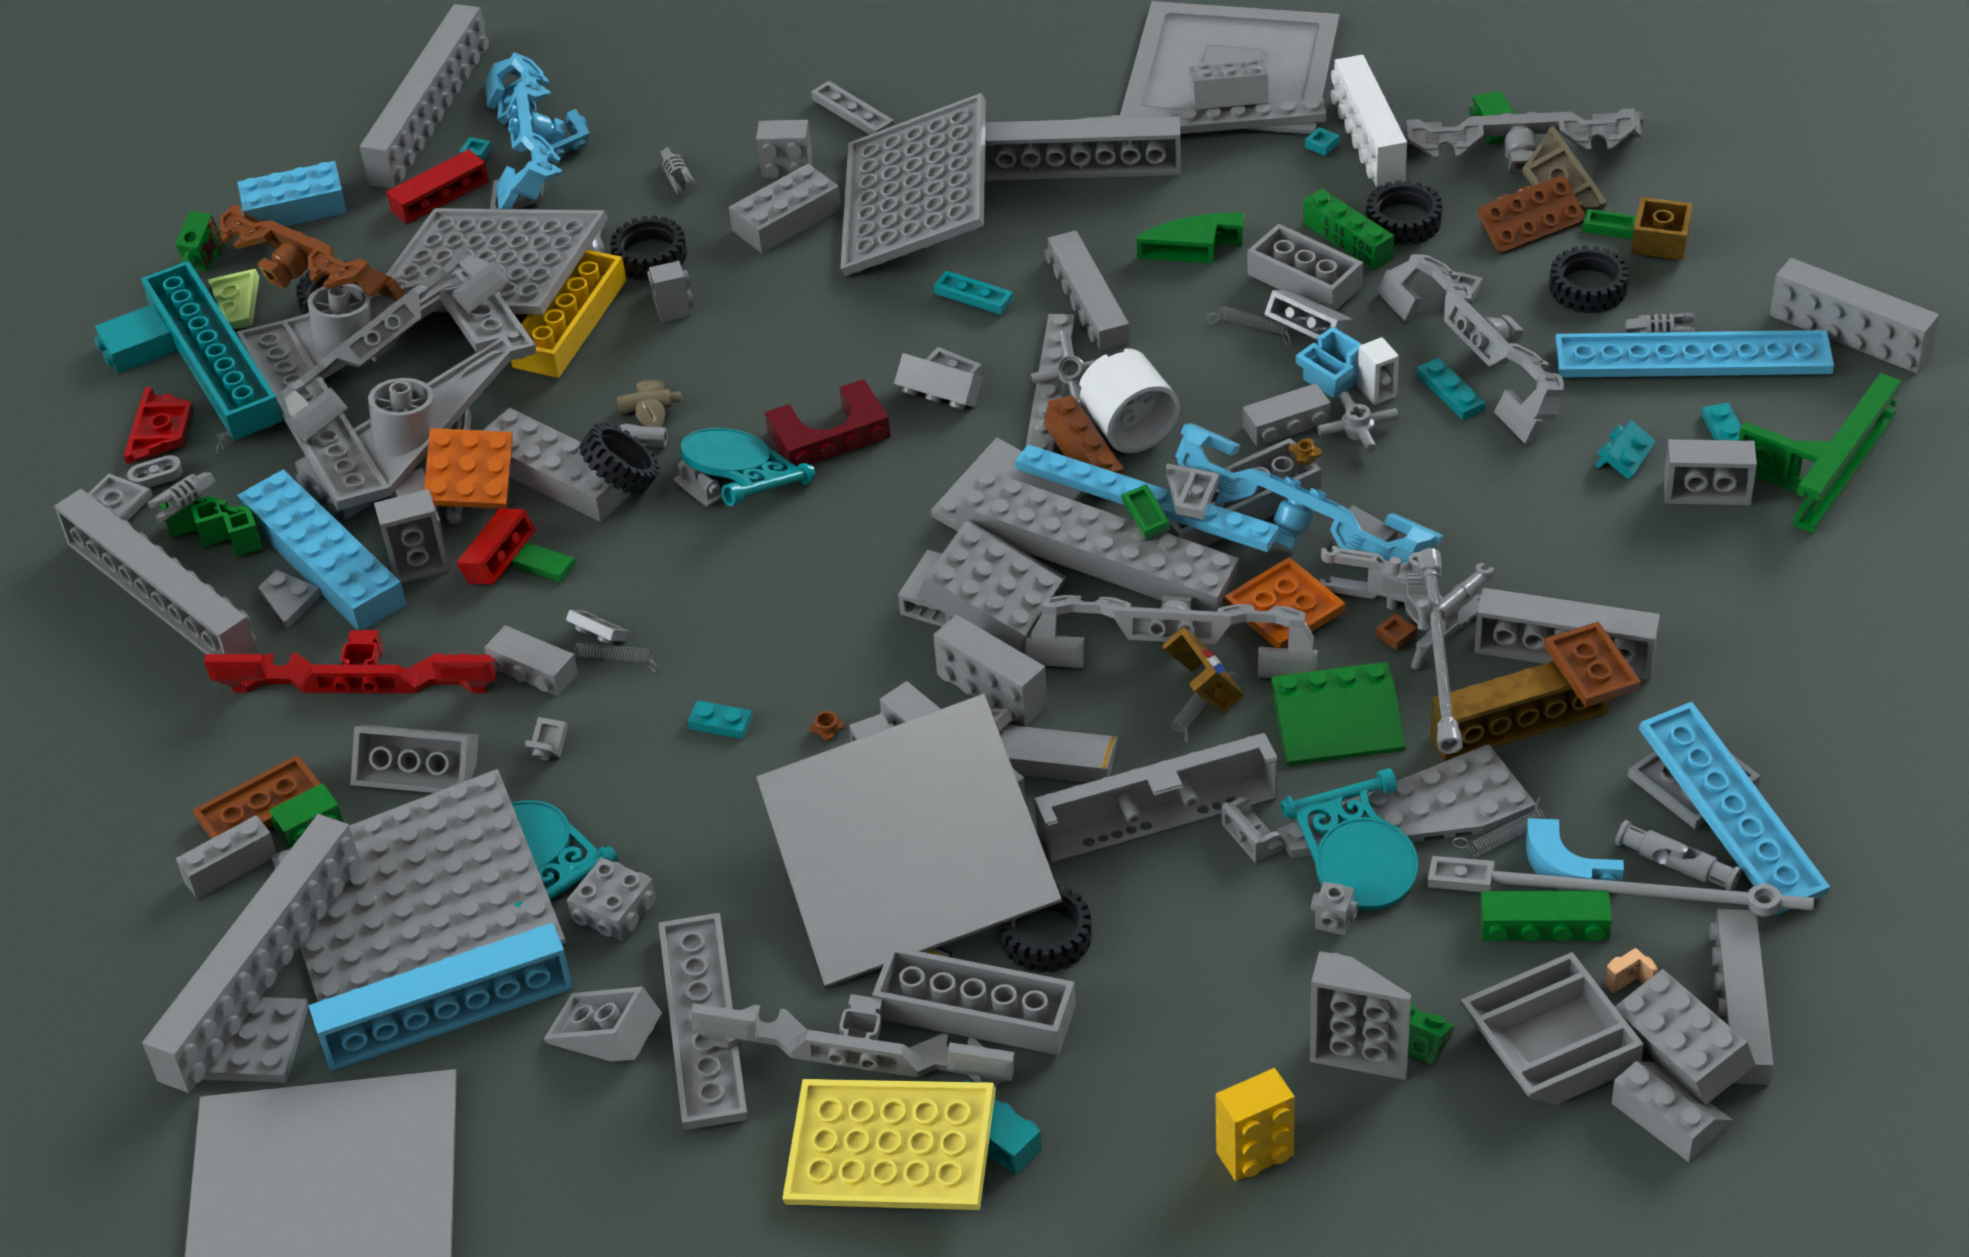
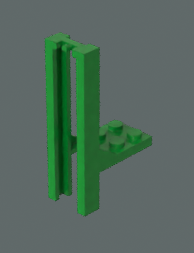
M1880 373L1831 441H1796L1748 422H1744L1740 427L1738 441L1755 442L1757 462L1755 477L1796 492L1801 497H1807L1795 513L1792 526L1814 534L1894 422L1896 409L1888 407V405L1896 406L1898 399L1893 397L1899 394L1901 380ZM1803 459L1814 462V465L1805 477L1800 475Z

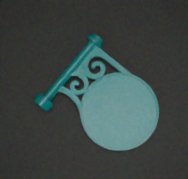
M727 428L702 429L688 434L681 442V458L690 467L706 474L727 477L736 481L722 487V498L728 506L741 504L745 496L798 481L808 485L816 476L812 465L802 463L797 467L769 448L764 441L743 431Z
M1391 768L1377 771V778L1295 801H1293L1291 796H1286L1285 800L1280 802L1284 818L1297 819L1314 860L1316 875L1321 886L1323 882H1329L1354 888V901L1358 902V910L1376 911L1397 904L1411 891L1417 877L1418 857L1413 843L1402 830L1381 819L1372 809L1368 799V793L1381 789L1383 794L1397 791L1396 778ZM1359 795L1360 801L1350 800L1346 807L1349 813H1352L1353 808L1357 812L1352 815L1346 813L1342 808V801ZM1321 813L1313 818L1314 830L1320 834H1325L1317 847L1308 825V818L1312 814ZM1325 815L1328 816L1331 822L1327 825H1322L1320 822L1325 821Z
M534 800L512 803L545 887L549 886L546 888V892L550 900L582 881L601 857L611 862L618 861V856L611 846L606 848L601 846L596 849L568 822L566 816L557 807ZM571 838L586 851L587 856L584 859L580 848L575 846L569 847ZM569 857H571L572 862H568L566 860ZM553 873L559 875L560 877L556 883ZM523 901L514 903V905L519 908Z

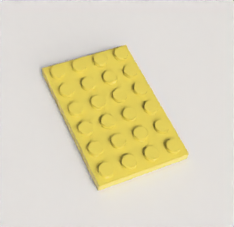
M802 1079L782 1198L785 1205L980 1210L996 1092L994 1083Z

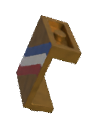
M1184 626L1162 645L1165 651L1192 673L1202 664L1205 665L1206 669L1192 680L1189 685L1194 692L1220 713L1224 714L1244 696V693L1214 652Z

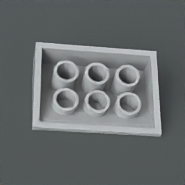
M1319 951L1311 980L1310 1062L1406 1080L1411 994L1353 957L1344 956L1339 953Z

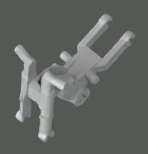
M1332 546V552H1328L1326 548H1322L1321 560L1326 563H1339L1369 568L1368 582L1330 577V583H1326L1324 579H1320L1319 582L1331 592L1373 599L1378 595L1387 597L1386 607L1390 610L1398 608V601L1405 602L1406 615L1411 616L1414 622L1418 624L1417 628L1419 630H1429L1427 635L1416 643V652L1411 664L1413 669L1421 670L1427 653L1433 649L1432 630H1430L1431 622L1427 584L1422 579L1421 571L1418 567L1417 556L1419 552L1411 554L1407 563H1401V559L1398 557H1392L1390 561H1387L1378 553L1338 548L1337 546ZM1479 563L1476 565L1475 573L1462 583L1454 586L1453 590L1446 596L1442 597L1439 594L1444 641L1459 629L1466 627L1469 621L1477 616L1481 595H1475L1470 602L1460 610L1459 608L1464 600L1470 599L1474 592L1493 579V567L1484 570V563Z

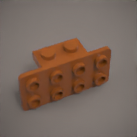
M1565 176L1556 177L1533 187L1531 185L1525 186L1518 190L1517 193L1512 195L1504 194L1495 201L1478 209V215L1498 253L1507 252L1583 222L1585 219V214Z

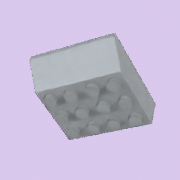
M970 520L962 525L923 582L918 597L951 617L955 615L960 616L1019 651L1026 641L1027 634H1031L1034 624L1042 612L1044 600L1056 597L1068 577Z
M1573 952L1460 1000L1461 1006L1530 1099L1553 1105L1560 1104L1616 1079L1634 1062L1642 1060L1644 1044Z

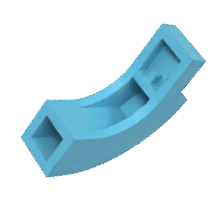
M1528 818L1526 851L1530 865L1536 874L1623 881V860L1588 859L1577 856L1566 849L1561 842L1559 819ZM1557 889V890H1559V891H1578V890Z

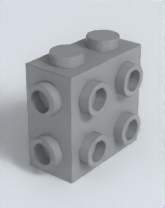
M601 857L569 896L567 903L571 919L575 923L598 930L606 937L612 936L623 941L627 934L636 928L639 919L646 910L652 908L656 900L653 880L648 875L642 872H635L624 867L619 862H611Z

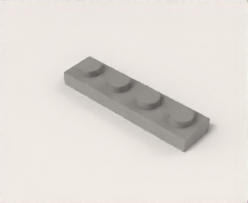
M830 81L811 91L812 100L869 135L894 126L893 119Z

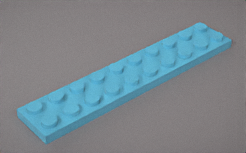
M1827 330L1555 334L1558 374L1569 378L1833 374L1834 369Z

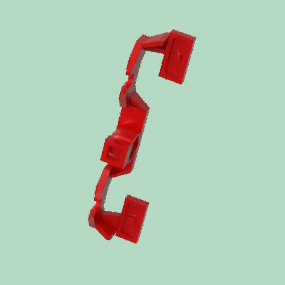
M350 630L349 642L344 644L341 654L343 665H313L298 653H292L289 662L283 666L273 664L274 653H267L264 656L263 654H206L204 659L210 681L230 686L234 693H248L263 684H292L303 693H417L430 685H462L471 693H487L488 685L491 681H494L496 674L494 669L495 658H491V655H466L465 653L443 655L435 653L407 669L400 665H379L384 648L378 630Z

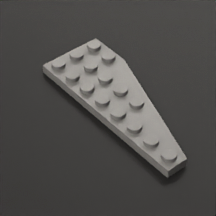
M1489 744L1396 781L1397 791L1383 794L1380 789L1368 793L1369 803L1374 812L1384 821L1402 830L1412 843L1422 842L1426 837L1443 835L1444 839L1454 838L1456 833L1471 831L1472 835L1484 834L1534 812L1536 806L1534 800ZM1359 796L1356 797V798L1351 799V800H1354V799H1355V800H1359V801H1360V797H1359ZM1348 801L1342 803V808L1346 813L1352 815L1357 812L1353 808L1352 813H1349L1346 809ZM1321 813L1313 814L1308 818V825L1317 847L1325 834H1320L1314 830L1313 818ZM1325 815V821L1320 823L1327 825L1331 820ZM1297 821L1277 829L1281 835L1278 840L1283 842L1284 848L1291 858L1311 856Z

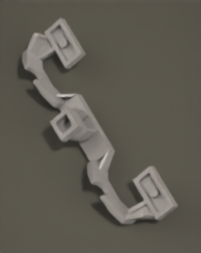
M1635 108L1621 109L1618 113L1592 114L1591 120H1584L1573 112H1528L1525 114L1503 113L1493 116H1473L1467 118L1456 127H1442V122L1424 123L1420 119L1406 120V123L1398 125L1407 141V145L1411 143L1434 159L1439 158L1438 148L1442 144L1452 145L1455 157H1460L1483 137L1505 136L1504 149L1505 157L1509 159V172H1522L1523 167L1537 148L1535 134H1547V131L1552 126L1555 127L1560 135L1585 151H1591V139L1595 136L1603 137L1607 143V150H1612L1631 133L1636 137H1641V126L1644 119L1643 112H1635Z
M465 250L454 256L439 271L422 284L413 288L352 335L301 378L281 390L278 398L283 403L287 422L305 442L311 439L344 413L348 407L331 387L311 403L307 402L299 393L305 390L309 383L316 378L319 379L337 362L359 368L370 359L374 362L396 345L404 332L421 320L419 300L426 296L435 285H440L459 267L471 278L454 290L452 295L470 314L510 282L494 261L489 263L487 260L469 256Z
M1412 254L1409 261L1392 270H1386L1376 292L1404 321H1412L1422 301V298L1408 285L1412 278L1421 270L1431 275L1446 290L1444 322L1489 367H1498L1513 361L1521 365L1536 380V389L1525 401L1513 390H1505L1494 410V413L1525 444H1532L1543 423L1541 418H1557L1560 396L1564 390V380L1560 374H1551L1544 371L1543 369H1547L1549 363L1541 359L1536 353L1518 344L1524 330L1507 315H1501L1500 318H1483L1469 304L1472 298L1471 286L1453 281L1452 279H1457L1459 275L1446 264L1428 255Z
M1062 595L1044 600L1042 612L1035 622L1031 634L1026 636V655L1044 666L1083 668L1085 637L1056 636L1057 615L1077 612L1096 613L1112 617L1116 620L1128 640L1166 642L1184 626L1204 644H1216L1231 624L1241 622L1277 623L1289 627L1288 648L1259 647L1258 678H1271L1273 676L1317 671L1318 650H1313L1314 636L1305 621L1306 612L1283 606H1272V609L1269 611H1257L1254 609V605L1235 604L1220 607L1217 612L1192 610V596L1163 595L1162 607L1157 609L1131 607V603L1111 597H1100L1095 602H1084L1081 600V596Z
M851 994L848 1009H845L842 1013L839 1025L840 1035L807 1030L786 1009H780L778 1018L770 1023L762 1022L759 1019L760 1005H753L743 1010H735L693 1003L691 1010L692 1032L712 1040V1046L730 1048L745 1041L778 1045L793 1059L916 1078L934 1070L966 1074L975 1082L994 1083L996 1090L999 1083L1006 1082L1007 1080L1012 1081L1014 1052L985 1048L975 1038L969 1037L967 1045L950 1042L949 1047H947L948 1034L944 1033L910 1048L904 1044L879 1041L878 1037L882 1022V999Z

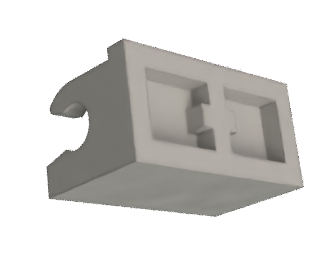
M1247 796L1222 804V825L1255 863L1284 850L1283 842L1278 840L1281 837L1278 831L1271 832L1253 812V808L1250 805L1239 810L1243 805L1250 803Z

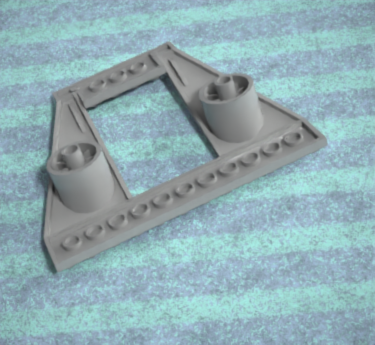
M462 269L456 270L440 285H435L426 296L419 300L421 319L444 305L476 353L427 384L411 378L390 379L378 384L370 391L368 396L369 420L353 429L345 414L342 413L307 442L287 422L283 403L278 398L279 392L301 378L334 349L396 301L378 293L371 297L360 286L355 284H347L326 289L323 286L310 294L307 300L309 313L236 332L243 346L276 395L282 417L337 510L351 508L355 505L391 496L395 489L402 484L427 455L430 428L450 429L511 360L522 359L536 354L535 343L499 292L468 314L452 295L454 290L471 278ZM427 279L403 285L400 288L404 294H407ZM337 362L323 376L309 383L305 390L299 394L307 402L311 403L329 389L324 379L345 367L346 364Z

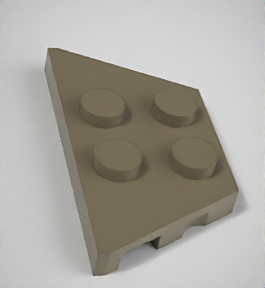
M1550 127L1542 142L1535 149L1532 157L1529 158L1523 167L1522 173L1532 187L1556 177L1565 176L1582 209L1604 208L1607 200L1555 127Z

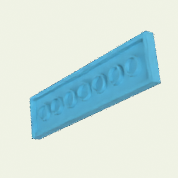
M1693 702L1640 723V732L1753 886L1770 884L1775 886L1781 895L1811 897L1814 899L1828 894L1829 884ZM1780 908L1774 915L1777 916L1791 909Z

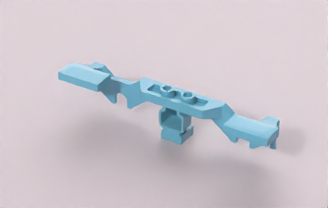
M513 52L511 58L493 64L484 81L487 107L495 109L505 92L504 76L508 73L518 77L521 76L522 82L516 85L507 109V118L509 119L508 131L511 135L512 149L519 152L529 149L532 161L528 162L525 168L515 174V169L506 166L496 184L499 209H511L518 194L536 200L543 182L559 176L562 172V169L557 168L556 165L550 164L548 161L556 164L560 162L559 156L554 152V148L551 145L563 140L565 136L564 121L554 118L552 122L549 117L536 112L530 114L528 101L536 102L549 97L550 90L537 84L540 83L548 86L549 80L531 59Z
M1192 423L1184 424L1181 434L1184 436L1175 455L1178 459L1177 462L1179 466L1219 473V494L1216 503L1222 504L1255 495L1258 486L1288 498L1280 502L1274 516V522L1279 526V535L1275 542L1290 549L1298 547L1302 537L1299 535L1308 530L1314 516L1313 510L1334 519L1330 531L1339 548L1378 553L1387 561H1390L1392 557H1398L1401 559V563H1407L1411 554L1430 548L1431 545L1437 547L1442 542L1444 535L1394 513L1387 515L1384 524L1407 534V536L1387 542L1363 531L1354 514L1346 507L1326 499V493L1315 488H1310V491L1299 487L1301 482L1287 476L1282 479L1268 472L1252 468L1233 473L1209 462L1202 450L1204 445H1208L1230 456L1236 455L1241 445Z

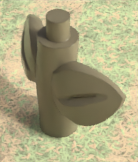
M657 380L640 381L636 385V393L617 397L619 414L635 412L636 419L643 426L662 427L665 419V408L673 407V403L683 401L681 391L671 392L670 389H665L664 382Z

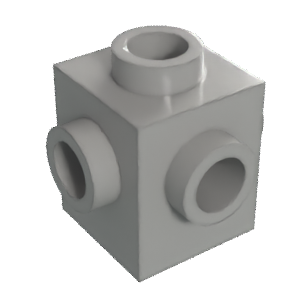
M1323 882L1320 893L1315 892L1311 902V911L1315 912V929L1346 935L1350 920H1355L1358 910V902L1354 901V888L1346 887L1342 884Z

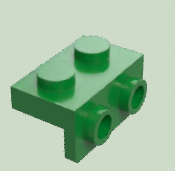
M1411 1003L1408 1055L1432 1065L1436 1062L1440 1046L1452 1037L1455 1025L1446 1022L1445 1018L1440 1015L1427 1014L1417 1010L1416 1006Z

